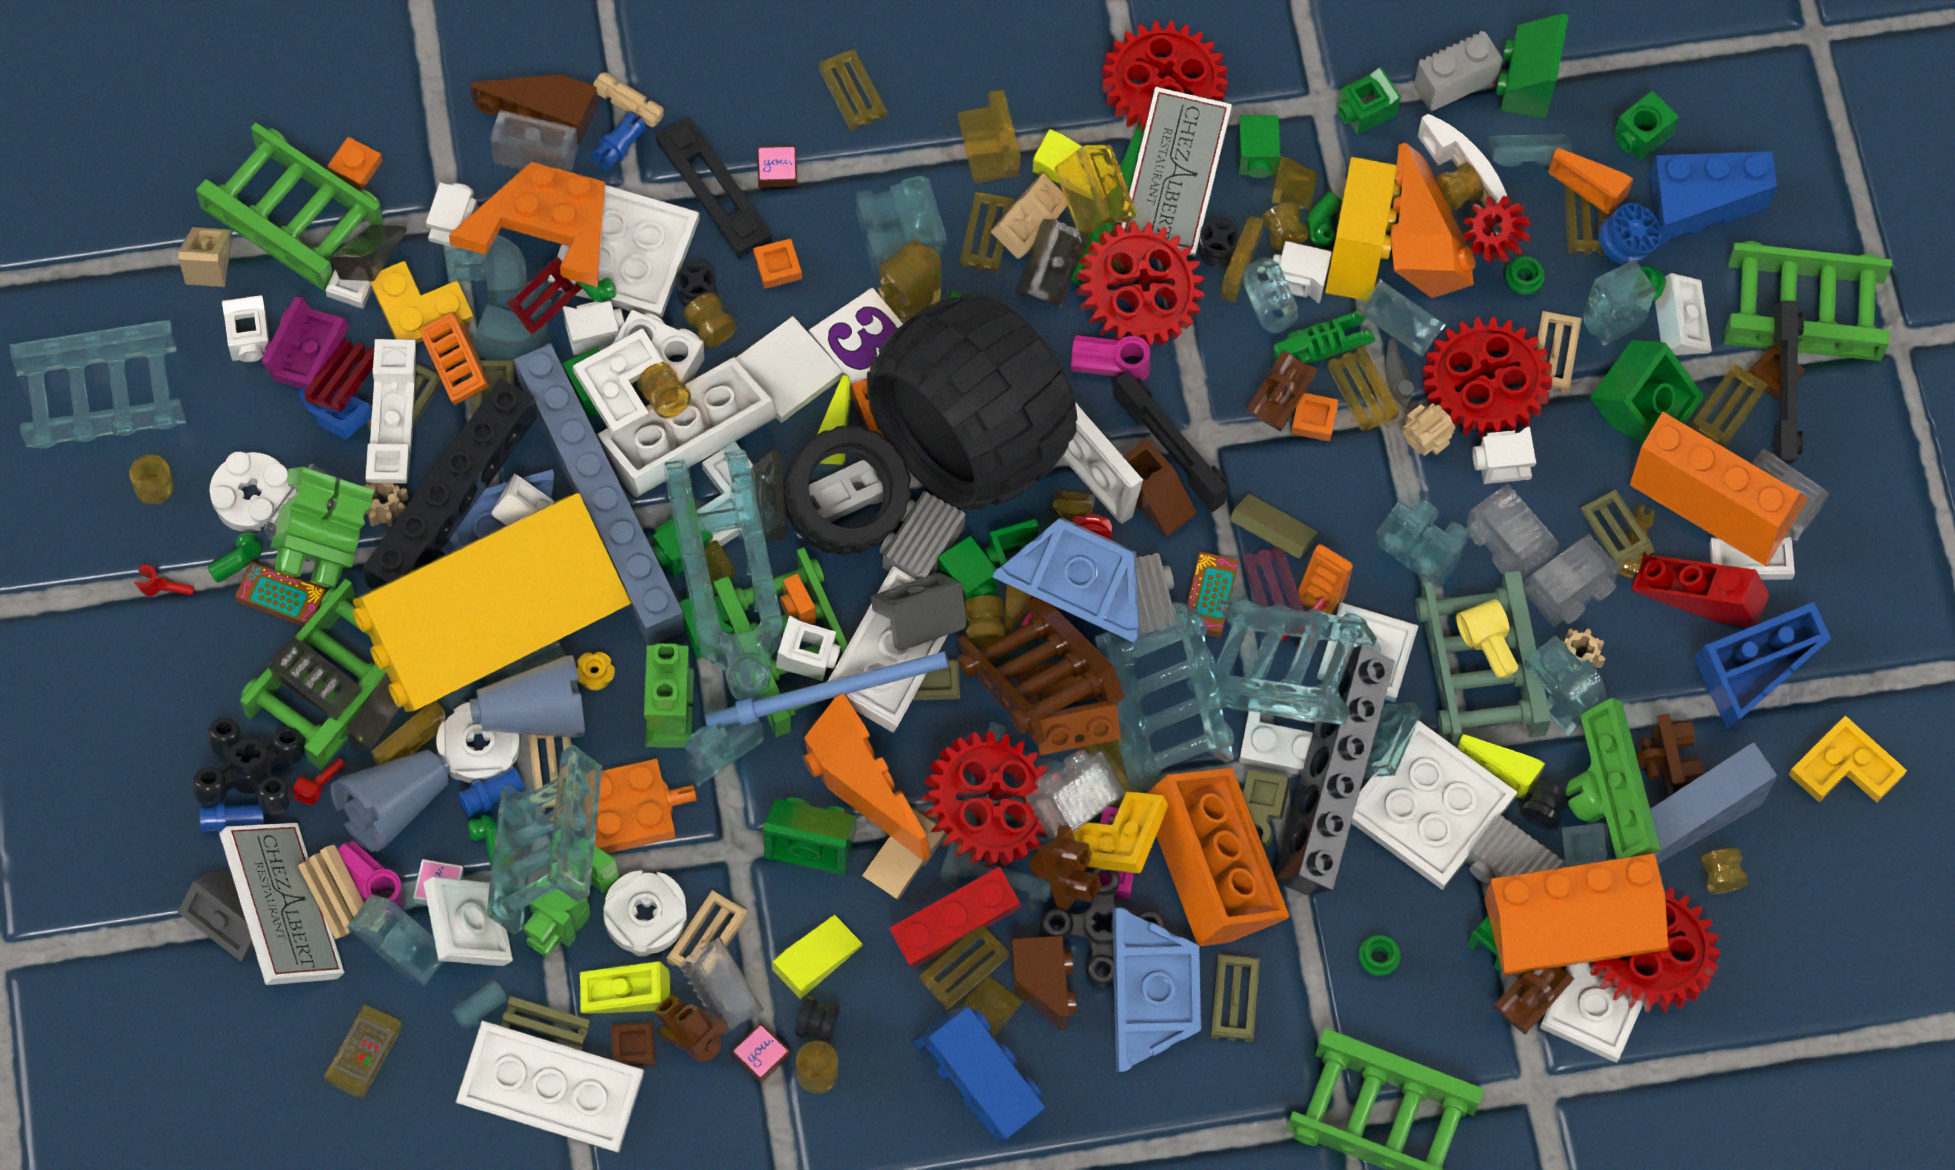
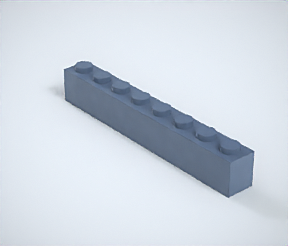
M549 344L515 358L517 380L522 390L534 397L536 419L572 493H579L628 595L631 602L628 608L646 645H654L684 632L683 611L552 345Z

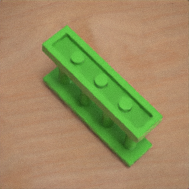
M255 122L251 127L257 149L225 185L220 184L217 187L207 179L202 182L196 189L200 207L325 291L333 275L330 257L363 219L378 229L383 224L380 202L370 192L366 190L358 191L287 144V140L277 130L273 128L266 130ZM270 157L288 168L256 206L250 205L247 207L238 201V193ZM302 177L319 190L286 227L281 226L279 228L271 223L267 216ZM332 198L350 209L318 247L310 249L300 242L298 237Z
M1755 241L1734 243L1728 259V267L1742 269L1740 313H1731L1725 327V345L1770 349L1774 345V317L1759 316L1756 313L1758 271L1781 273L1780 302L1782 300L1796 301L1797 275L1821 277L1819 321H1804V333L1798 336L1799 353L1873 361L1882 360L1889 345V330L1878 329L1874 326L1876 283L1884 284L1892 267V259L1880 258L1874 254L1856 256L1763 246ZM1836 279L1860 281L1857 326L1839 325L1835 322Z
M804 547L797 550L798 569L745 590H742L741 587L734 589L729 576L713 582L714 597L719 596L728 616L729 625L734 629L735 646L759 700L780 695L775 681L780 680L779 675L789 672L776 668L777 659L773 660L772 657L765 659L760 649V646L764 645V640L784 633L788 618L786 615H783L760 625H757L756 622L749 624L744 611L749 610L748 605L782 593L784 579L798 573L814 603L816 620L821 619L825 629L836 632L834 644L841 646L838 656L839 660L848 646L820 582L824 581L821 567L816 558L809 559ZM811 645L802 650L819 654L821 647ZM811 704L766 715L775 737L791 732V716L795 715V710Z
M346 578L338 588L334 587L327 591L321 600L319 610L259 679L253 678L245 686L241 694L242 699L240 700L244 714L252 720L259 710L264 708L288 727L300 731L306 739L304 748L308 761L321 771L389 692L388 685L392 684L385 669H379L374 663L367 664L326 634L341 616L359 629L352 610L356 609L352 604V600L356 598L353 585ZM314 647L358 677V685L349 695L347 693L341 695L300 665ZM288 677L332 708V715L323 725L318 724L315 726L273 695Z
M1325 1028L1316 1052V1056L1323 1058L1322 1061L1325 1063L1324 1069L1306 1116L1293 1111L1286 1131L1293 1133V1137L1303 1144L1317 1146L1319 1143L1386 1170H1444L1441 1168L1460 1117L1466 1114L1475 1115L1485 1089ZM1349 1068L1362 1073L1365 1081L1346 1131L1322 1123V1119L1341 1070ZM1388 1083L1401 1088L1405 1096L1387 1144L1384 1147L1361 1137L1381 1085L1383 1086ZM1427 1098L1442 1104V1108L1445 1111L1426 1162H1423L1401 1152L1419 1104Z

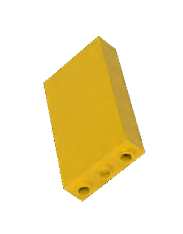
M576 493L564 497L353 599L352 601L356 609L352 610L359 629L362 632L367 631L374 645L370 648L376 665L381 670L385 669L392 684L388 685V689L393 701L398 707L403 706L405 712H409L438 700L630 605L631 602L580 494Z

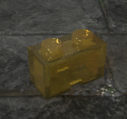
M914 238L879 266V281L883 284L879 287V296L903 324L925 307L940 301L942 261L937 252L930 246L924 247Z

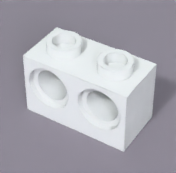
M632 310L613 344L643 328L663 360V367L641 379L669 392L692 381L704 361L703 341L687 329L676 330L665 325L654 314L644 313L643 315ZM677 354L686 357L681 362L668 360L669 357Z

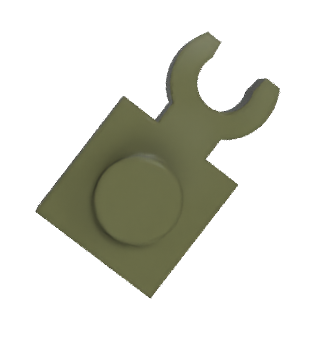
M1248 769L1243 796L1255 827L1263 830L1261 843L1269 847L1273 840V830L1269 825L1270 818L1283 819L1291 780L1287 776Z

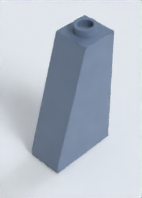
M1754 742L1650 809L1660 850L1655 852L1657 864L1763 805L1777 775Z

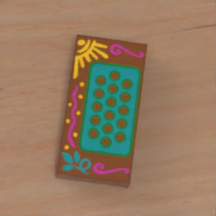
M1199 552L1183 618L1182 630L1221 638L1239 560Z
M251 562L235 595L237 603L304 627L321 607V600L327 593V590Z

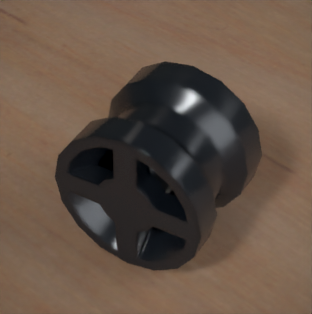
M1214 219L1207 222L1200 233L1198 253L1201 260L1207 265L1217 268L1231 264L1237 255L1239 244V231L1237 227L1226 219ZM1213 245L1222 246L1223 249H1221V248H1216V247H1212V246H1213Z
M703 262L687 263L680 268L676 281L678 287L677 295L680 303L692 311H701L710 307L714 303L717 294L714 270ZM694 289H703V291L692 292Z
M1540 780L1535 781L1530 790L1532 797L1530 801L1524 802L1520 813L1526 821L1539 828L1552 831L1557 830L1561 822V810L1567 809L1568 801L1571 797L1566 795L1564 789L1553 783Z
M807 996L798 1018L795 1036L800 1038L812 1036L817 1038L820 1044L828 1046L836 1027L840 1005L831 1003L826 1006L819 1004L816 998Z

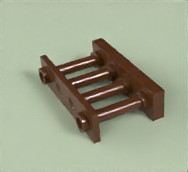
M1035 597L1027 601L1032 618L1028 619L1029 624L980 650L964 635L957 638L962 653V655L958 656V662L964 674L968 678L974 676L1011 715L1018 731L1021 734L1027 732L1039 745L1046 741L1039 720L1090 693L1093 696L1099 694L1110 706L1125 699L1115 667L1052 604ZM1036 638L1039 641L1043 639L1046 641L998 668L991 664L992 661ZM1054 656L1057 659L1061 657L1064 659L1062 662L1015 687L1008 682L1012 678ZM1072 674L1074 677L1080 675L1083 678L1034 705H1031L1026 700Z

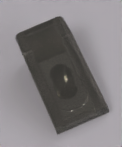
M370 225L332 257V262L339 279L374 281L407 232L406 227Z

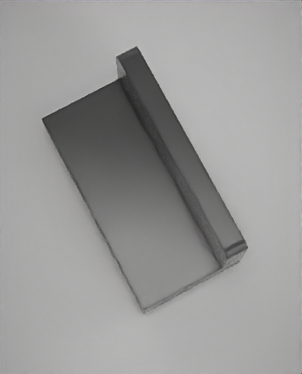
M936 573L871 596L873 611L891 620L894 648L900 651L954 633L966 627L962 583L942 573Z
M219 867L194 880L178 913L242 962L249 958L254 950V945L232 874L225 868Z

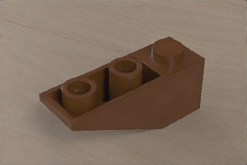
M562 74L474 81L470 86L473 106H476L481 112L492 116L498 114L507 117L523 128L530 129L534 127L548 132L553 138L563 142L570 140L581 144L599 106L597 87Z

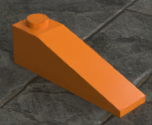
M1406 142L1400 144L1398 147L1396 181L1401 190V196L1394 198L1393 209L1396 213H1399V222L1391 226L1394 271L1431 298L1474 285L1472 269L1475 268L1474 255L1464 239L1425 157Z
M844 693L836 696L804 737L808 754L803 756V760L807 769L814 778L820 776L830 791L921 860H927L931 857L927 835L903 793L897 791L893 794L892 791L895 790V786L888 772L889 768L883 757L875 760L873 749L867 739L870 737V734Z

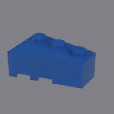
M1773 151L1656 155L1649 175L1653 214L1661 226L1662 237L1658 246L1667 244L1669 239L1686 233L1692 235L1701 232L1706 226L1721 221L1727 223L1769 208L1777 188Z

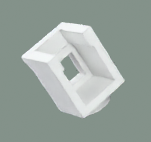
M439 183L426 221V227L431 228L428 237L430 242L458 248L450 245L449 234L478 209L477 201L473 199L474 191L470 187L459 183L452 185Z
M1285 241L1282 255L1274 254L1269 277L1277 279L1275 288L1280 289V292L1305 298L1308 295L1317 303H1320L1332 252Z
M262 295L222 301L227 341L232 361L254 362L261 359L265 346L270 342L267 313ZM255 317L256 331L237 333L235 320Z
M611 301L603 303L591 302L579 305L577 309L563 306L565 326L574 357L596 347L601 351L611 346L624 325L621 309L613 310Z
M1526 427L1520 433H1515V430L1487 433V436L1483 437L1481 445L1473 447L1474 468L1476 471L1481 470L1484 484L1531 479L1530 467L1536 465L1530 427Z
M789 616L778 650L775 667L823 681L826 669H835L841 646L834 644L836 632L801 622ZM801 641L820 646L819 654L799 649Z

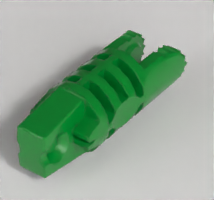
M1362 309L1288 334L1287 340L1273 346L1272 356L1276 363L1284 350L1300 362L1308 365L1317 360L1320 361L1335 356L1338 353L1341 354L1372 344L1376 339L1370 330L1348 336L1344 335L1343 331L1349 330L1352 327L1355 328L1365 321L1366 316Z

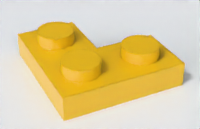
M405 261L368 276V281L395 340H415L416 344L424 340L420 329L451 312L455 313L465 323L474 319V315L458 281L420 295Z
M1844 716L1791 769L1789 776L1818 802L1847 776L1878 803L1904 777L1907 770L1848 717Z
M1126 791L1113 825L1075 821L1072 828L1075 841L1089 843L1092 853L1091 862L1087 867L1141 874L1169 806L1164 796Z

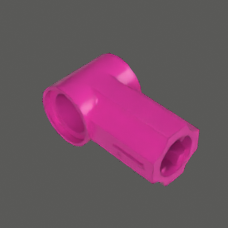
M1075 335L1072 348L1071 371L1119 377L1128 371L1136 381L1138 378L1144 381L1150 373V348L1145 340L1137 336H1127L1121 340ZM1129 356H1136L1141 359L1139 363L1131 365L1123 360Z
M355 841L347 844L344 843L337 850L372 915L382 920L394 919L400 915L405 906V897L400 878L391 870L384 869ZM382 890H392L394 892L387 899H377L375 897Z

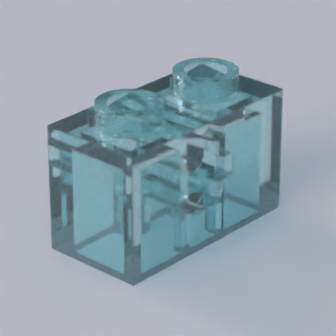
M1635 259L1594 279L1583 313V320L1587 330L1593 336L1597 335L1603 345L1644 326L1656 289Z
M372 894L346 926L347 929L408 980L425 986L443 963V961L438 960L434 937L391 900Z

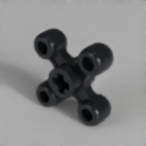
M220 718L211 723L208 729L209 746L212 752L226 757L228 761L219 769L206 767L195 774L193 778V794L196 800L205 806H215L224 800L226 793L230 789L235 788L237 791L245 794L256 793L258 806L265 814L279 815L285 812L290 805V788L285 780L272 776L270 772L276 765L291 766L297 764L303 758L305 745L301 732L292 727L281 728L274 733L269 743L263 745L254 739L242 740L241 730L232 719Z
M1092 868L1089 873L1107 876L1111 883L1108 886H1101V889L1093 898L1090 909L1083 914L1076 915L1067 912L1065 909L1051 908L1042 916L1040 929L1044 937L1063 936V941L1070 937L1085 939L1092 949V957L1086 966V979L1094 988L1107 989L1114 985L1113 908L1116 907L1113 898L1119 889L1120 876L1118 871ZM1144 910L1135 915L1147 922H1152L1164 929L1166 928L1164 918L1156 911ZM1098 919L1100 922H1105L1107 919L1110 920L1109 930L1111 933L1105 930L1099 933L1095 932L1096 922L1094 920ZM1053 920H1060L1063 922L1064 928L1056 931L1049 926V923ZM1099 966H1104L1109 970L1110 974L1102 978L1096 975L1095 969Z

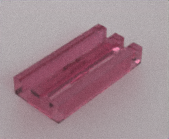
M1275 546L1272 551L1264 549L1260 550L1256 555L1251 553L1244 554L1242 561L1266 632L1301 623L1306 615L1285 552ZM1271 561H1276L1293 612L1292 616L1288 615ZM1262 564L1280 619L1273 620L1255 565Z

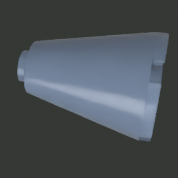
M573 655L560 657L477 689V698L469 699L473 724L481 723L482 731L570 738L584 736L585 726L582 700L576 681L578 680Z
M424 750L340 777L331 784L333 804L337 812L344 808L350 819L344 825L356 842L368 852L375 850L378 852L384 849L448 785L450 768L441 754H434L429 750Z

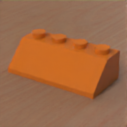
M1665 412L1661 413L1644 441L1630 482V486L1766 567L1809 498Z
M1232 767L1166 775L1146 793L1163 795L1169 805L1156 837L1199 947L1233 942L1290 917Z
M1655 853L1490 879L1485 895V904L1503 976L1663 951L1668 948L1665 891Z

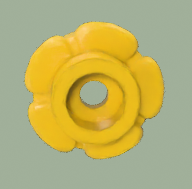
M587 652L577 660V681L585 688L601 690L613 680L615 667L611 665V658L603 652H596L595 654ZM597 667L599 670L596 673H592L591 668Z

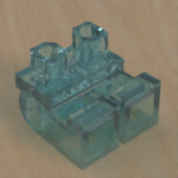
M923 176L904 179L901 184L890 186V191L872 194L871 190H865L855 193V213L874 276L929 262L938 258L943 253L942 245L947 244V237L929 178L924 179Z
M1421 499L1413 508L1399 500L1375 532L1378 547L1393 555L1404 566L1414 573L1423 576L1429 582H1432L1434 587L1440 589L1462 562V550L1470 537V532L1453 520L1445 531L1434 525V521L1439 516V511L1424 499Z

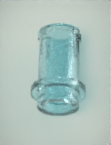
M490 979L487 984L466 1000H457V1006L452 1009V1014L465 1030L472 1026L478 1028L480 1026L479 1021L499 1005L508 1001V998L495 980Z

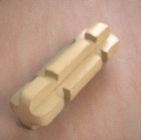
M601 73L593 84V86L597 87L598 95L604 99L610 97V102L627 113H634L637 117L641 116L644 123L650 127L657 126L664 115L662 106L652 100L647 102V97L623 82L617 84V79L608 73Z

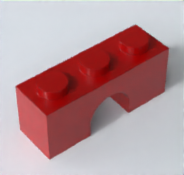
M999 866L889 929L908 964L914 969L948 950L950 945L962 937L982 927L987 928L1020 910L1022 906Z

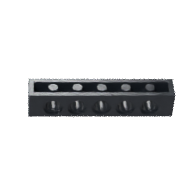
M499 378L364 564L363 571L367 587L374 590L436 559L536 420L537 415L533 396Z
M1363 645L1335 652L1274 872L1277 883L1304 895L1332 891L1334 888L1395 663L1394 660Z

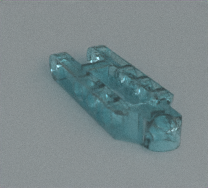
M743 449L724 452V461H727L730 475V498L733 508L699 514L696 512L685 459L664 462L667 493L700 654L725 671L729 689L734 697L738 700L753 698L754 701L760 700L767 695L770 688L771 665L769 659L781 644L780 632L783 629V622L746 451ZM737 528L739 539H743L745 545L747 576L751 575L754 612H759L761 623L755 631L730 635L720 628L701 534Z

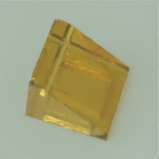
M1281 157L1272 202L1310 210L1318 173L1289 158Z
M1008 584L1006 586L1004 629H1006V632H1013L1029 609L1027 601L1035 597Z
M988 977L967 997L963 1007L969 1006L972 1011L974 1009L979 1010L989 1022L991 1029L988 1033L994 1038L1023 1001L994 979Z

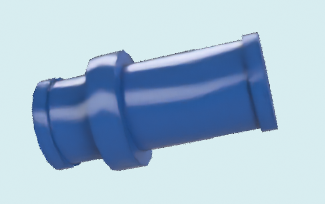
M628 112L610 134H604L599 139V146L591 153V157L597 165L604 158L605 162L601 165L602 169L610 170L615 162H621L627 156V149L645 132L646 125L641 118L635 124L632 122L637 117L636 114Z
M510 767L509 770L483 782L476 780L470 783L471 788L458 792L457 798L466 816L470 817L480 810L484 813L492 810L493 804L518 792H523L525 788L515 767Z
M220 802L212 807L199 806L201 833L218 831V835H220L219 833L228 826L264 825L263 811H261L258 804L225 806V802Z

